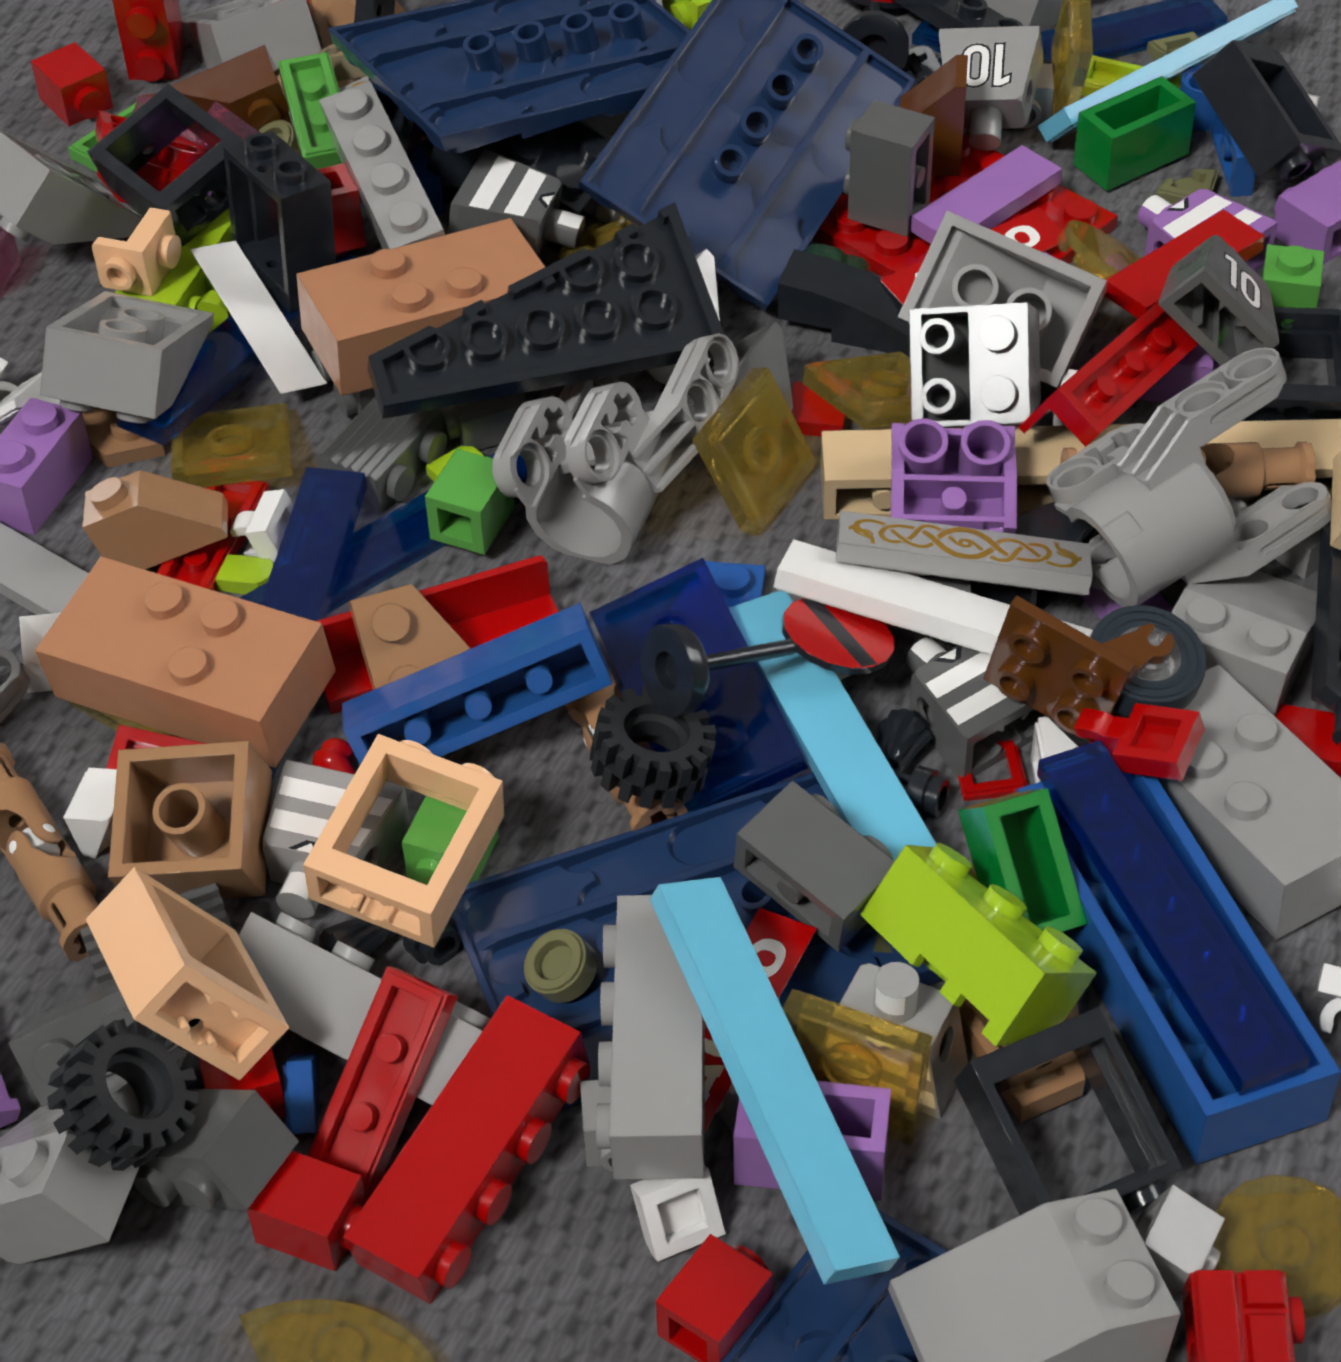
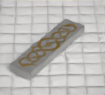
M840 511L836 544V562L1082 596L1089 595L1093 578L1090 544Z

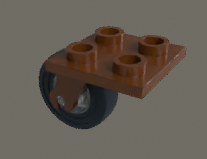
M1016 595L1007 611L983 679L996 686L1008 698L1027 703L1028 706L1054 720L1063 730L1076 734L1074 726L1083 708L1104 711L1112 716H1116L1119 713L1126 717L1130 716L1135 703L1177 709L1186 708L1195 698L1203 682L1206 670V655L1204 647L1194 630L1176 615L1160 608L1133 605L1116 609L1101 619L1089 637Z

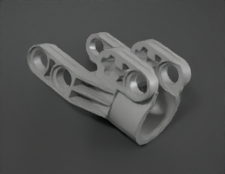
M718 333L694 339L687 344L654 411L645 412L642 409L640 398L635 389L628 383L620 382L618 375L600 378L601 386L595 388L593 387V380L568 384L564 386L559 398L550 396L523 403L511 421L492 461L494 481L500 492L506 497L520 499L526 507V519L535 534L552 549L563 554L607 565L624 560L643 527L659 492H662L704 447L711 435L739 371V359L732 341L726 335ZM708 350L713 356L715 363L714 375L710 370L708 362ZM687 393L691 395L694 402V417L691 416L689 411ZM518 455L523 458L527 470L525 484L519 478L516 469Z
M1264 347L1239 354L1159 405L1146 424L1135 423L1121 426L1062 462L1050 472L1047 477V486L1055 502L1056 510L1067 515L1072 523L1078 519L1087 521L1100 533L1090 539L1088 543L1090 544L1093 573L1092 588L1103 590L1118 605L1126 607L1142 604L1180 578L1186 584H1196L1250 576L1331 521L1332 501L1327 487L1318 482L1282 485L1234 516L1232 506L1224 489L1206 466L1200 447L1278 397L1287 380L1286 371L1278 351L1273 348Z

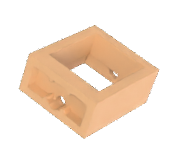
M378 734L303 864L309 899L434 948L504 817L503 780L495 778L481 766L471 763L460 765L436 756L425 746L411 740L399 742ZM387 781L467 811L427 885L346 854Z
M134 867L86 918L87 924L133 1019L236 1079L241 1080L289 1029L286 1020L237 932ZM193 1019H200L199 1023L196 1026H189V1021Z

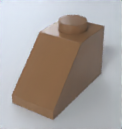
M138 470L121 478H107L99 482L91 490L85 492L82 528L102 557L145 570L227 538L228 501L221 492Z

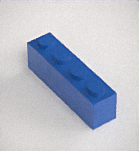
M580 602L342 703L343 732L359 765H361L378 734L399 742L402 740L417 742L425 746L432 754L442 757L608 687L613 683L605 657Z

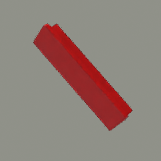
M1158 301L1053 392L1018 428L1025 434L1047 413L1052 411L1086 447L1190 353L1198 343L1158 305Z
M543 555L419 590L422 596L470 649L559 612L550 595L548 563ZM350 611L316 621L322 623L336 669L322 692L331 714L341 712L342 703L373 690Z

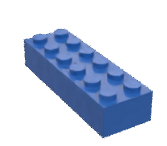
M1111 760L1018 788L1017 792L1048 788L1087 921L1086 925L1063 932L1082 948L1083 952L1079 959L1097 972L1091 982L1195 1165L1327 1121L1341 1071L1157 777L1118 772L1115 761Z

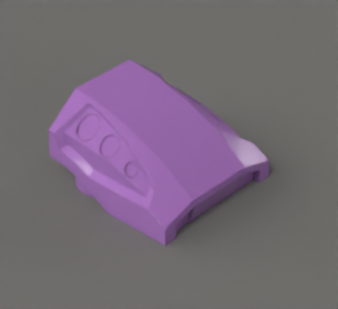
M926 418L915 419L905 426L904 423H892L890 517L1016 534L1017 468L1015 426H1002L991 420H980L969 426H964V429L943 428V425H940L938 422Z

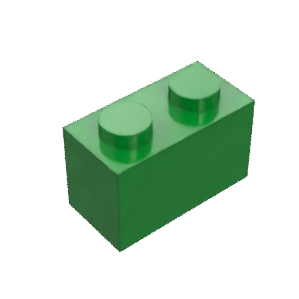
M1160 76L1080 111L1078 114L1073 165L1104 190L1108 191L1189 154L1196 101L1163 76Z
M1048 788L1019 791L958 810L976 876L982 885L986 888L990 884L998 885L1019 898L1027 907L1023 916L1042 931L1046 926L1063 932L1087 924Z

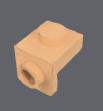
M150 207L127 242L98 237L92 244V251L100 284L109 289L147 296L154 295L169 270L177 266L181 256V240L175 234L171 211Z

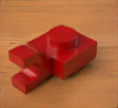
M1135 703L1129 718L1112 716L1107 712L1096 709L1083 708L1074 726L1077 737L1090 739L1083 753L1086 763L1098 765L1114 760L1118 772L1179 781L1183 780L1205 730L1200 711Z

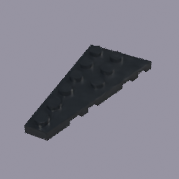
M674 202L660 209L657 218L637 228L632 223L616 231L613 240L591 251L583 248L509 285L506 294L486 304L479 300L463 308L462 316L438 328L429 325L368 356V373L382 419L675 365L684 347L691 341L718 333L724 335L676 203ZM708 350V358H712L713 356Z

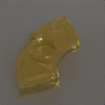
M324 1299L292 1300L260 1307L239 1315L241 1326L258 1362H436L423 1344L407 1329L374 1310L356 1304Z

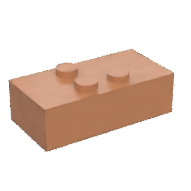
M511 218L393 249H382L374 254L297 273L301 328L341 396L373 388L368 373V356L429 325L438 328L462 316L463 308L479 300L486 304L506 294L509 285L545 268V266Z
M101 556L35 649L52 691L57 698L184 739L207 744L249 741L267 765L274 768L277 767L336 671L322 623Z

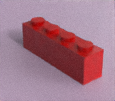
M508 995L505 997L344 1234L343 1238L357 1264L429 1304L432 1303L443 1287L451 1289L460 1281L469 1265L471 1246L486 1224L492 1226L501 1218L511 1198L512 1183L525 1163L533 1164L542 1155L551 1136V1123L565 1102L572 1104L581 1095L580 1082L588 1081L590 1063L580 1031Z

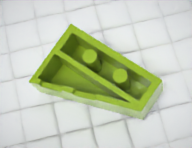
M938 842L934 847L905 845L860 915L912 966L920 967L923 963L942 978L945 984L939 992L952 1005L961 1007L965 999L972 1003L989 1020L981 1033L995 1047L1007 1046L1064 1022L1097 973L1079 959L1083 952L1082 948L1067 935L1052 927L1046 926L1042 931L1023 916L1027 907L1019 898L995 884H990L986 888L968 874L972 864L963 855L949 846Z

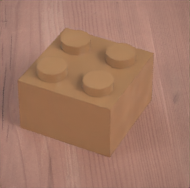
M249 741L118 750L108 878L117 886L135 867L177 894L210 883H216L221 899L265 896L267 865L263 851V837L270 816L272 770Z

